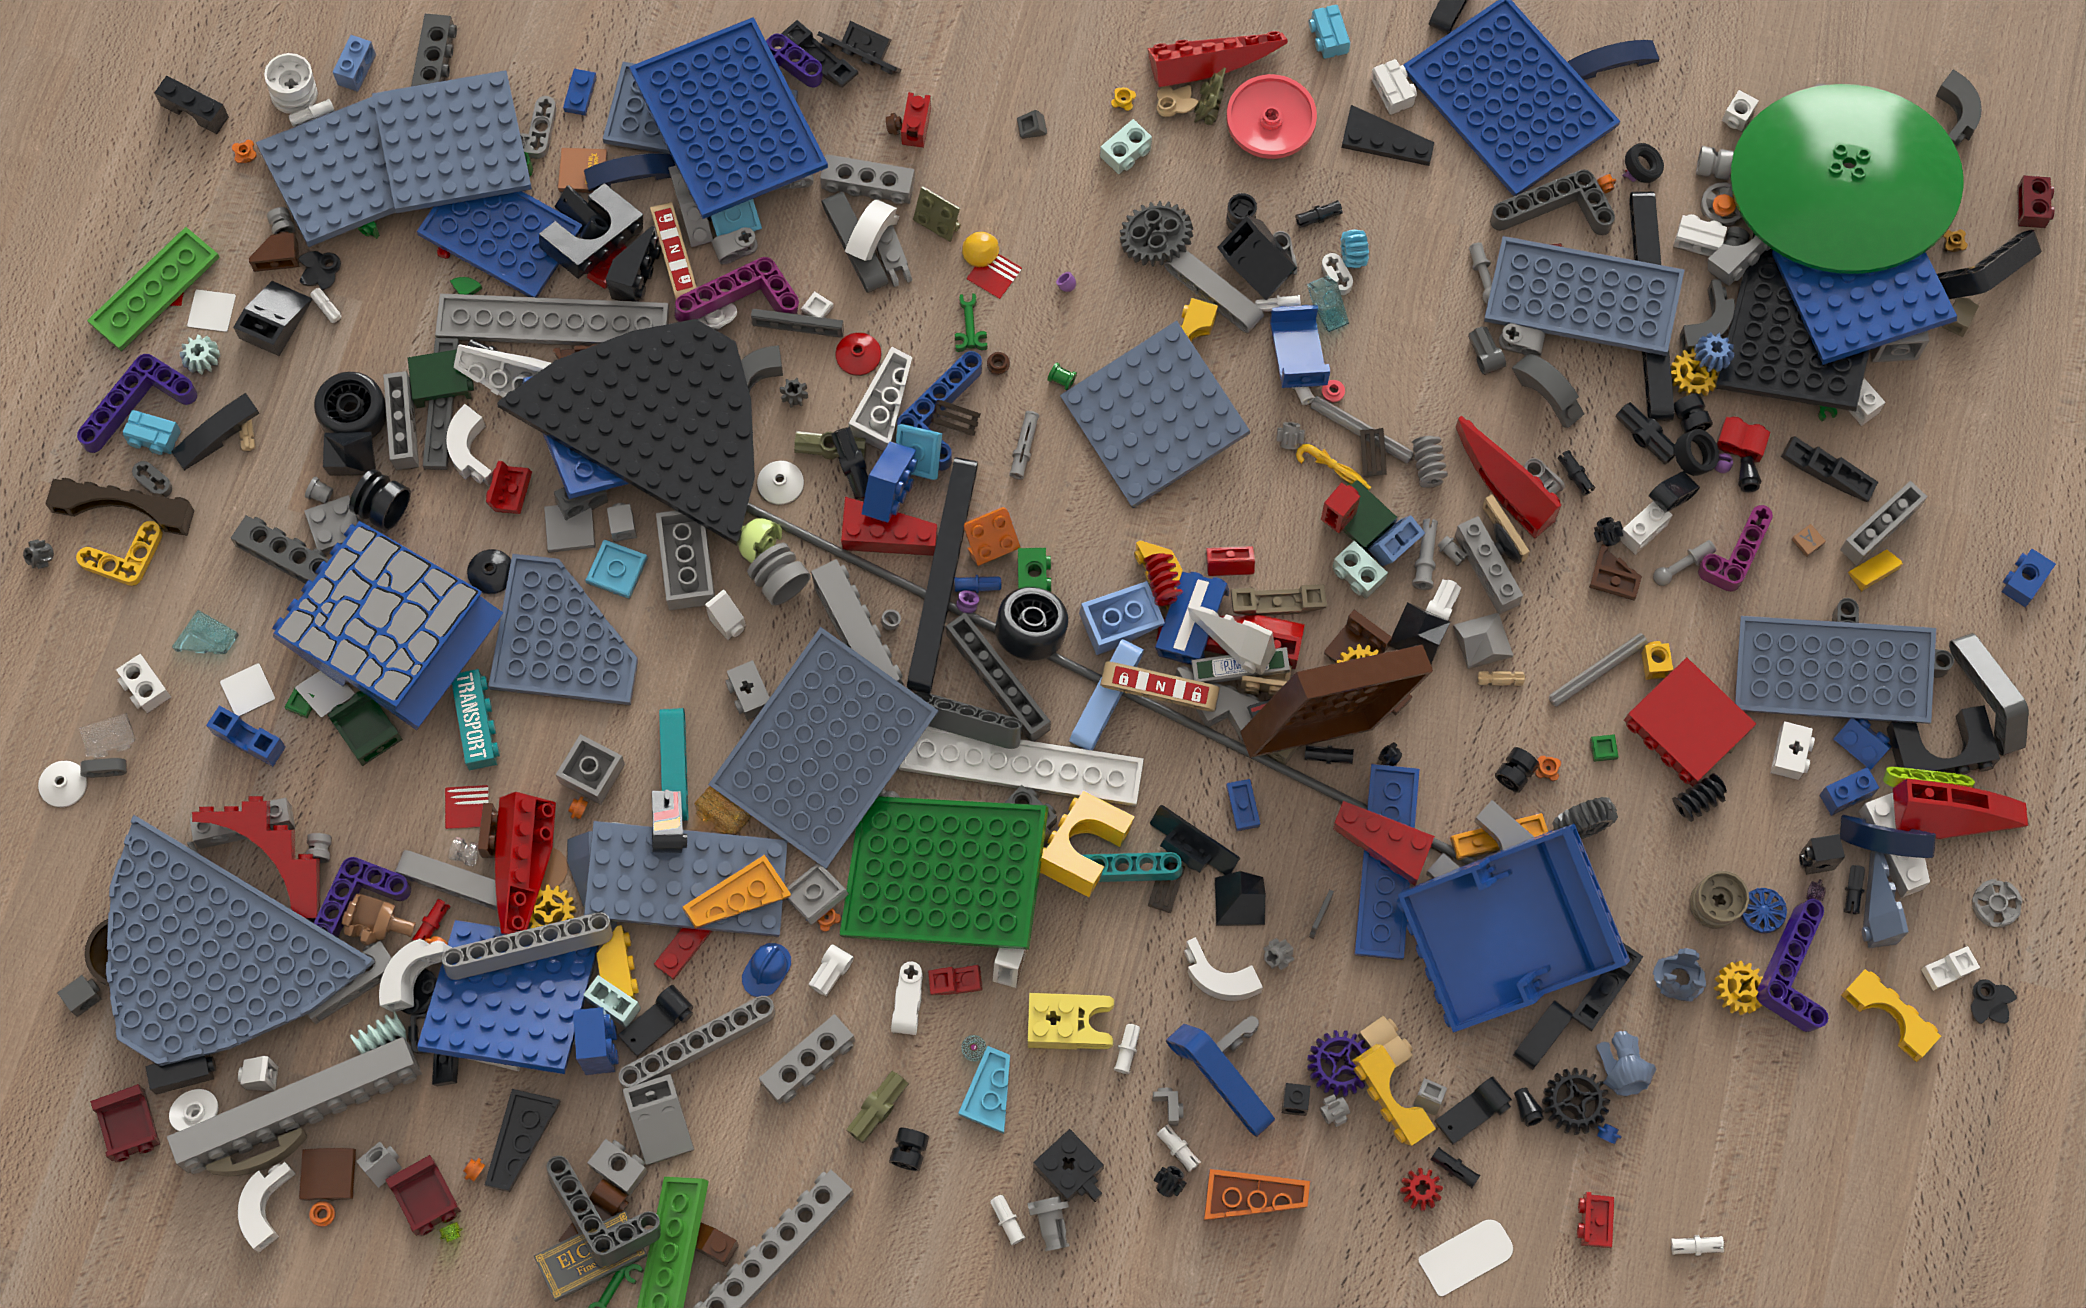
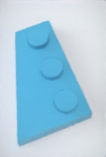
M987 1046L958 1113L959 1116L1003 1134L1005 1130L1010 1067L1009 1054Z

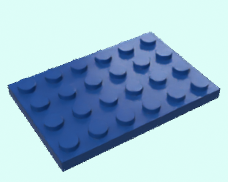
M523 191L435 206L417 230V235L522 294L537 298L559 265L558 262L539 248V233L556 221L572 235L578 237L583 225Z

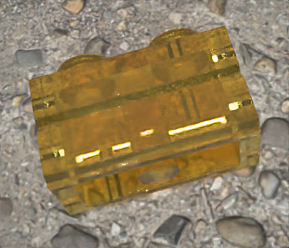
M711 786L694 803L697 810L696 815L704 822L710 820L715 825V831L719 834L737 835L741 828L751 819L749 813Z

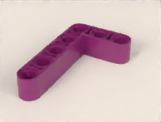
M761 257L679 296L675 301L674 316L678 322L699 319L758 290L762 291L775 312L797 314L799 299L771 258ZM681 308H688L689 310L684 311Z

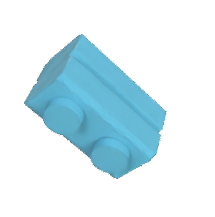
M1338 5L1313 10L1308 23L1311 33L1315 32L1317 37L1315 39L1317 51H1321L1325 59L1335 55L1347 54L1350 49V40Z
M132 410L128 423L124 427L123 436L127 444L134 448L140 449L141 446H144L158 455H162L163 452L172 454L171 451L175 447V442L178 440L181 429L176 422Z

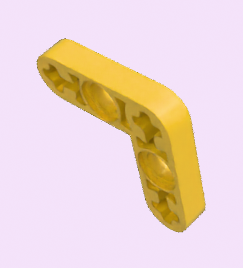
M146 521L140 526L125 559L91 547H84L78 551L76 560L81 568L126 585H137L142 580L162 539L163 533L156 522ZM152 529H154L156 533L150 534L148 538L146 532L152 531ZM139 548L147 549V554L143 558H136L135 552ZM91 554L92 558L98 561V564L91 560L85 562L83 558L89 557ZM114 561L116 563L115 568L109 572L104 571L105 563ZM123 568V570L127 572H132L134 570L136 575H131L128 578L126 573L122 572L121 569Z

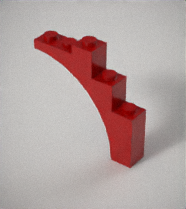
M248 796V801H242V811H239V806H224V811H214V806L199 807V811L192 812V822L212 823L232 829L259 846L273 861L281 874L290 898L291 910L304 918L317 917L320 911V858H313V854H298V859H295V829L288 830V825H273V830H270V801H263V796Z

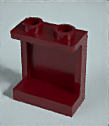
M139 1084L90 1101L92 1110L97 1113L107 1148L105 1152L106 1157L111 1161L123 1162L130 1158L129 1155L138 1152L139 1154L148 1153L154 1150V1146L160 1145L145 1089Z
M431 1155L385 1179L410 1224L412 1232L416 1236L419 1234L421 1236L429 1234L435 1229V1225L442 1221L443 1223L452 1221L457 1217L456 1214L461 1211Z

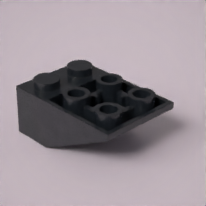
M1249 215L1217 247L1227 262L1265 300L1297 269V266L1264 222Z
M654 226L647 229L613 259L606 277L611 299L639 302L640 299L644 298L646 281L651 279L654 271L653 263L655 259H659L661 254L659 236H657Z
M271 281L243 309L233 328L239 339L280 356L313 299Z

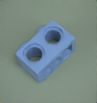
M350 35L333 70L337 85L359 91L376 56L371 41Z
M1410 515L1397 521L1369 546L1368 550L1381 566L1393 563L1420 539L1425 532Z

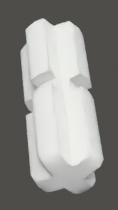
M316 288L310 293L313 301L322 309V312L331 323H336L341 319L340 312L320 288Z

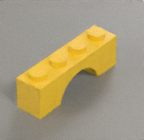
M1191 298L1189 306H1184L1181 318H1184L1181 327L1190 341L1197 337L1211 334L1217 316V305Z
M1865 969L1841 994L1859 1012L1870 1008H1877L1891 1014L1900 1029L1898 1046L1916 1062L1941 1037L1937 1033V1028L1932 1023L1925 1022L1920 1018L1918 1011L1914 1007L1904 1004L1897 992L1891 988L1887 989L1881 983L1880 978L1871 971L1868 972Z
M1376 1044L1352 1060L1356 1066L1354 1068L1356 1075L1360 1080H1365L1369 1086L1367 1089L1368 1094L1375 1102L1378 1101L1382 1109L1380 1112L1388 1123L1391 1121L1395 1128L1393 1131L1394 1135L1400 1143L1404 1142L1412 1146L1436 1129L1423 1108L1416 1106L1404 1108L1392 1097L1390 1077L1396 1065L1383 1045Z

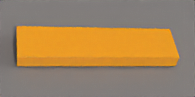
M1542 813L1516 819L1534 837L1548 832ZM1482 828L1450 837L1457 861L1500 850L1497 842Z

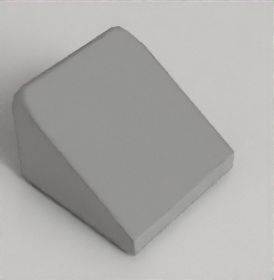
M1424 1078L1413 1106L1423 1108L1425 1112L1436 1115L1447 1088Z

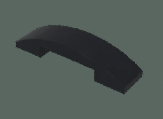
M798 20L781 33L817 59L822 65L823 77L833 84L843 88L858 75V71L843 58L839 60L813 37V33Z
M1625 943L1623 944L1630 959L1629 963L1601 974L1571 1016V1018L1591 1032L1644 957Z

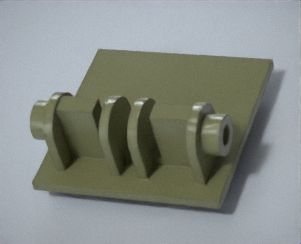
M1223 68L1217 74L1214 73L1209 81H1205L1200 89L1201 99L1194 110V113H1196L1195 123L1203 119L1205 124L1212 125L1216 121L1225 90L1222 81L1226 68Z
M922 186L913 220L951 242L954 231L957 232L961 226L957 220L960 208Z

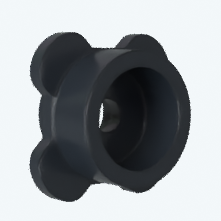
M1395 742L1381 750L1378 757L1382 761L1381 765L1395 766L1400 761L1402 753L1399 748H1396L1397 744Z

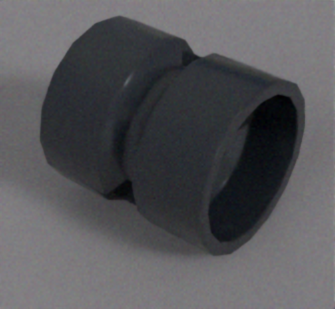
M1238 193L1230 198L1227 206L1226 224L1231 231L1247 215L1256 218L1257 203L1255 199L1246 193Z
M1698 393L1687 395L1674 403L1675 413L1678 419H1682L1680 424L1684 434L1697 429L1706 431L1713 425L1708 411L1704 410L1706 407L1704 401Z
M1514 747L1506 758L1507 763H1502L1495 773V778L1509 790L1519 793L1528 782L1527 777H1531L1538 768L1539 762L1526 750Z
M900 1127L895 1139L898 1146L892 1149L889 1163L906 1170L920 1171L924 1158L921 1152L926 1151L930 1137L920 1131Z

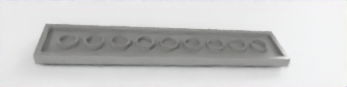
M440 294L435 336L436 338L458 340L474 339L475 341L591 346L592 344L602 343L630 331L668 324L669 304Z

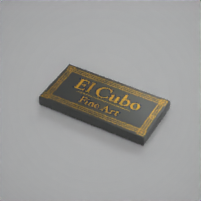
M623 1211L603 1221L607 1230H610L628 1221L629 1217L626 1211ZM592 1228L589 1229L587 1232L592 1233L597 1231L598 1229ZM579 1233L534 1255V1259L555 1302L647 1257L645 1249L642 1248L611 1265L600 1266L593 1260ZM624 1237L621 1240L628 1241L631 1237ZM602 1248L598 1252L604 1253L607 1252L609 1249Z

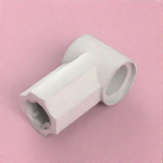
M1443 579L1433 601L1429 602L1426 611L1449 620L1452 607L1460 593L1461 587L1454 581Z
M832 944L824 954L821 961L822 964L811 979L809 986L819 994L827 997L840 975L843 976L847 972L854 957Z

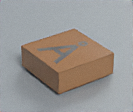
M1812 524L1808 525L1791 539L1806 557L1826 542Z

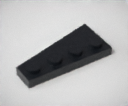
M512 1089L485 1181L486 1187L506 1192L512 1190L561 1103L559 1099Z

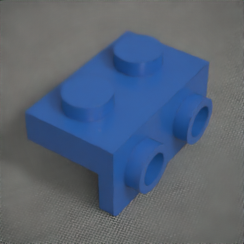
M1851 718L1834 737V740L1872 770L1892 747L1889 744L1890 739L1882 732L1876 733L1870 728L1872 724L1868 720Z

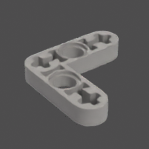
M542 96L537 99L529 134L520 133L523 150L529 155V158H543L549 150L557 112L555 101L549 96ZM546 104H549L550 107L546 109V116H543L544 112L542 108L545 107ZM540 123L548 125L547 129L542 132L537 131L536 126ZM537 138H540L541 147L538 150H534L538 143Z

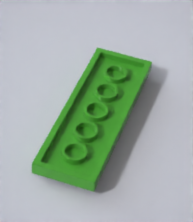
M185 227L87 321L117 349L123 351L220 257L217 252Z
M664 1177L656 1213L660 1220L661 1236L656 1242L650 1244L637 1308L684 1307L709 1183L708 1180L702 1178Z

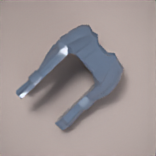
M1688 948L1679 949L1678 954L1658 960L1654 967L1653 975L1657 987L1661 989L1660 993L1668 998L1693 1001L1694 998H1697L1706 987L1705 972L1696 961L1699 960V953L1696 950ZM1675 969L1686 971L1689 975L1688 984L1680 985L1675 981L1677 976L1672 975L1671 972Z
M1619 1031L1614 1034L1612 1044L1617 1051L1618 1061L1613 1058L1609 1042H1601L1596 1045L1607 1074L1603 1084L1612 1089L1617 1095L1622 1096L1638 1094L1648 1088L1656 1072V1067L1654 1064L1641 1059L1638 1037L1630 1035L1627 1031Z

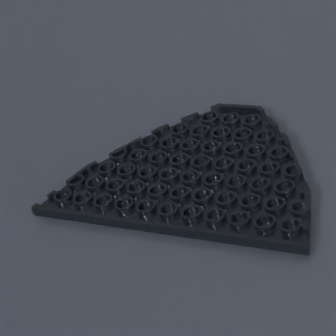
M697 319L630 331L555 360L519 387L508 392L497 403L498 408L736 546L738 545L754 484L755 470L751 397L736 341Z

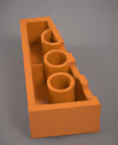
M1210 1169L1204 1221L1306 1208L1308 1206L1310 1181Z

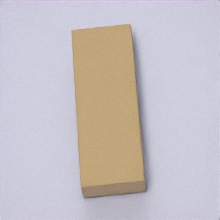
M1493 494L1486 497L1482 506L1485 513L1493 524L1499 523L1507 532L1516 546L1522 562L1527 560L1530 551Z

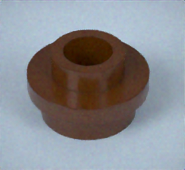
M891 113L890 116L886 117V127L889 134H894L895 136L900 134L902 119L900 116L897 117L896 113Z
M995 352L988 357L987 367L993 374H1003L1009 369L1010 360L1006 354ZM1001 362L1002 366L997 367L994 364Z

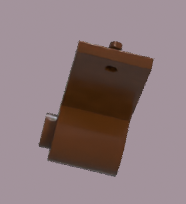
M604 1178L589 1197L602 1221L615 1216L617 1213H622L629 1205V1202L626 1200L628 1195ZM573 1223L570 1224L561 1236L559 1242L578 1234Z

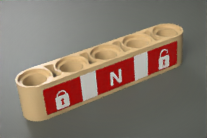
M668 202L650 207L657 236H659V243L675 299H677L679 296L697 287L673 204Z
M1105 662L1100 686L1209 712L1215 711L1220 687L1212 684L1115 662Z

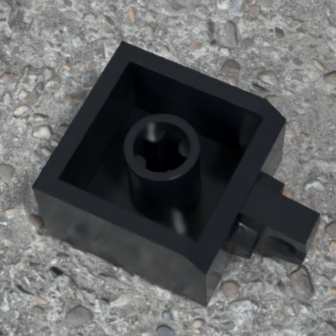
M1071 1129L1066 1131L1033 1162V1168L1064 1201L1069 1202L1077 1194L1082 1197L1086 1193L1094 1202L1102 1196V1192L1095 1186L1098 1182L1095 1177L1104 1169V1164ZM1072 1162L1073 1170L1069 1168L1064 1170V1163L1069 1164Z

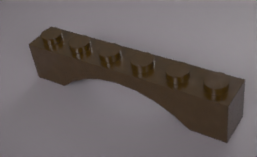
M69 478L52 480L45 503L51 513L73 517L100 507H125L147 515L164 532L185 536L188 535L195 511L190 502L182 497L171 499L158 493L147 495L135 489L124 491L116 486L100 487L93 482H84L82 484Z

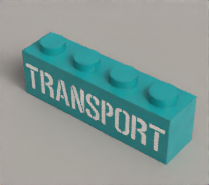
M479 669L460 672L453 681L452 688L465 764L469 771L497 765L496 757L500 756L498 743L493 742L492 735L496 734L494 720L489 718V712H492L490 698H486L485 690H489L487 678L481 675Z

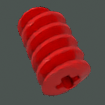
M1158 553L1144 558V562L1147 563L1145 568L1149 572L1148 579L1151 581L1150 587L1153 589L1152 595L1156 598L1154 603L1157 606L1170 605L1177 601V596L1183 594L1182 589H1175L1181 583L1179 580H1173L1178 577V572H1171V570L1176 568L1175 563H1168L1174 558L1172 554Z

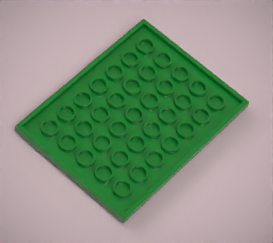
M878 796L856 827L846 889L849 895L845 897L839 935L844 938L1029 950L1049 808L1046 805Z

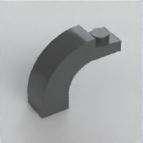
M1953 69L1941 84L1936 96L1948 103L1956 113L1957 124L1949 133V137L1954 145L1958 147L1964 138L1969 141L1981 118L1982 106L1979 94L1973 84Z
M1721 279L1711 280L1707 289L1712 317L1703 323L1684 325L1681 330L1682 350H1686L1688 354H1690L1692 348H1695L1702 336L1706 337L1710 332L1714 336L1720 333L1723 339L1730 326L1735 304L1734 299H1727V291L1725 287H1722Z
M779 345L758 349L741 360L749 393L758 381L769 377L783 376Z
M1527 354L1512 367L1522 386L1536 390L1547 400L1563 427L1569 428L1584 415L1582 408L1576 400L1579 398V395L1569 381L1550 363L1538 356Z

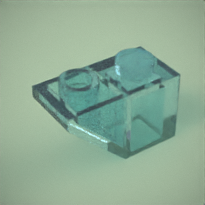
M1327 275L1307 284L1313 305H1318L1317 313L1328 332L1349 324L1336 281Z

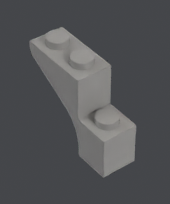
M677 166L669 167L672 184L691 247L712 242L713 238L708 219H702Z

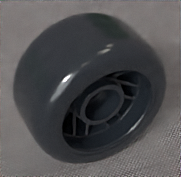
M349 371L333 375L320 386L316 393L314 411L325 433L372 432V438H374L385 425L387 419L385 397L378 384L371 377L363 373Z
M1037 587L1019 588L1008 594L1000 604L995 622L996 637L1000 645L1009 654L1017 658L1029 661L1043 660L1055 654L1062 646L1068 628V613L1063 602L1050 591Z

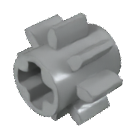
M1284 422L1283 428H1277L1276 441L1281 442L1282 448L1297 449L1298 443L1304 444L1305 430H1300V424Z
M1275 938L1269 942L1268 946L1263 948L1266 951L1264 960L1272 969L1279 966L1280 970L1288 966V963L1294 960L1292 957L1293 948L1286 939L1279 942Z
M1334 1094L1323 1099L1324 1106L1320 1107V1112L1327 1124L1334 1122L1336 1127L1345 1123L1347 1120L1346 1115L1350 1114V1109L1343 1097L1336 1099Z

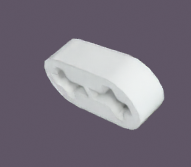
M1336 253L1325 255L1321 268L1330 286L1339 295L1348 294L1352 289L1353 278L1345 263ZM1329 261H1331L1332 264L1336 263V271L1333 269L1332 266H1328ZM1338 277H1340V279L1342 280V282H1346V281H1347L1346 287H1344L1342 284H1341V285H1338V283H1339V278H1338Z

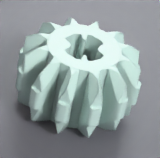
M197 334L196 340L188 337L189 344H182L183 351L179 352L181 359H183V366L188 368L190 372L198 371L201 375H203L204 369L212 372L211 365H218L217 358L220 357L217 343L208 336L202 339L201 335Z

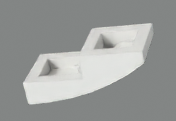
M1967 946L1923 967L1921 971L1934 991L1976 971L1980 966Z

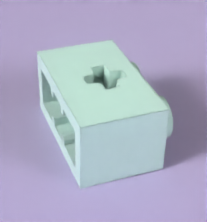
M599 975L584 993V997L589 1004L595 1008L603 1007L606 1014H610L613 1020L625 1028L630 1025L641 1010L636 1000Z

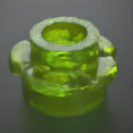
M458 1222L439 1229L441 1235L439 1239L445 1238L446 1242L461 1237L459 1232L463 1228L459 1227Z

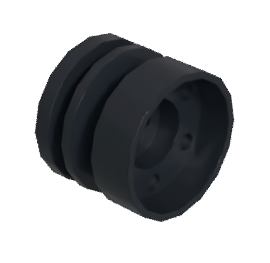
M371 469L357 483L349 501V509L352 513L360 515L363 519L370 518L369 520L373 525L388 531L403 516L410 501L411 491L398 481L390 482L389 476L382 475L380 471Z

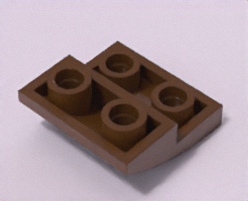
M302 1149L299 1199L304 1201L353 1199L356 1149Z

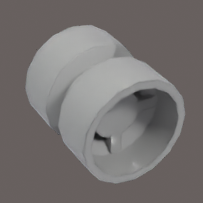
M1701 146L1696 175L1709 177L1711 174H1714L1715 178L1728 180L1731 173L1734 151L1720 149L1719 152H1716L1713 147Z

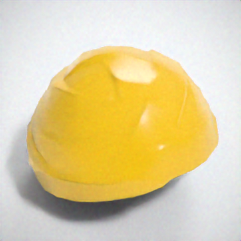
M986 232L971 234L966 238L962 246L964 259L968 264L975 267L988 266L996 259L999 253L997 239Z

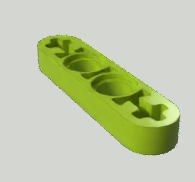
M1888 767L1883 778L1884 783L1891 787H1895L1906 778L1972 788L1975 784L1971 777L1963 774L1901 767Z

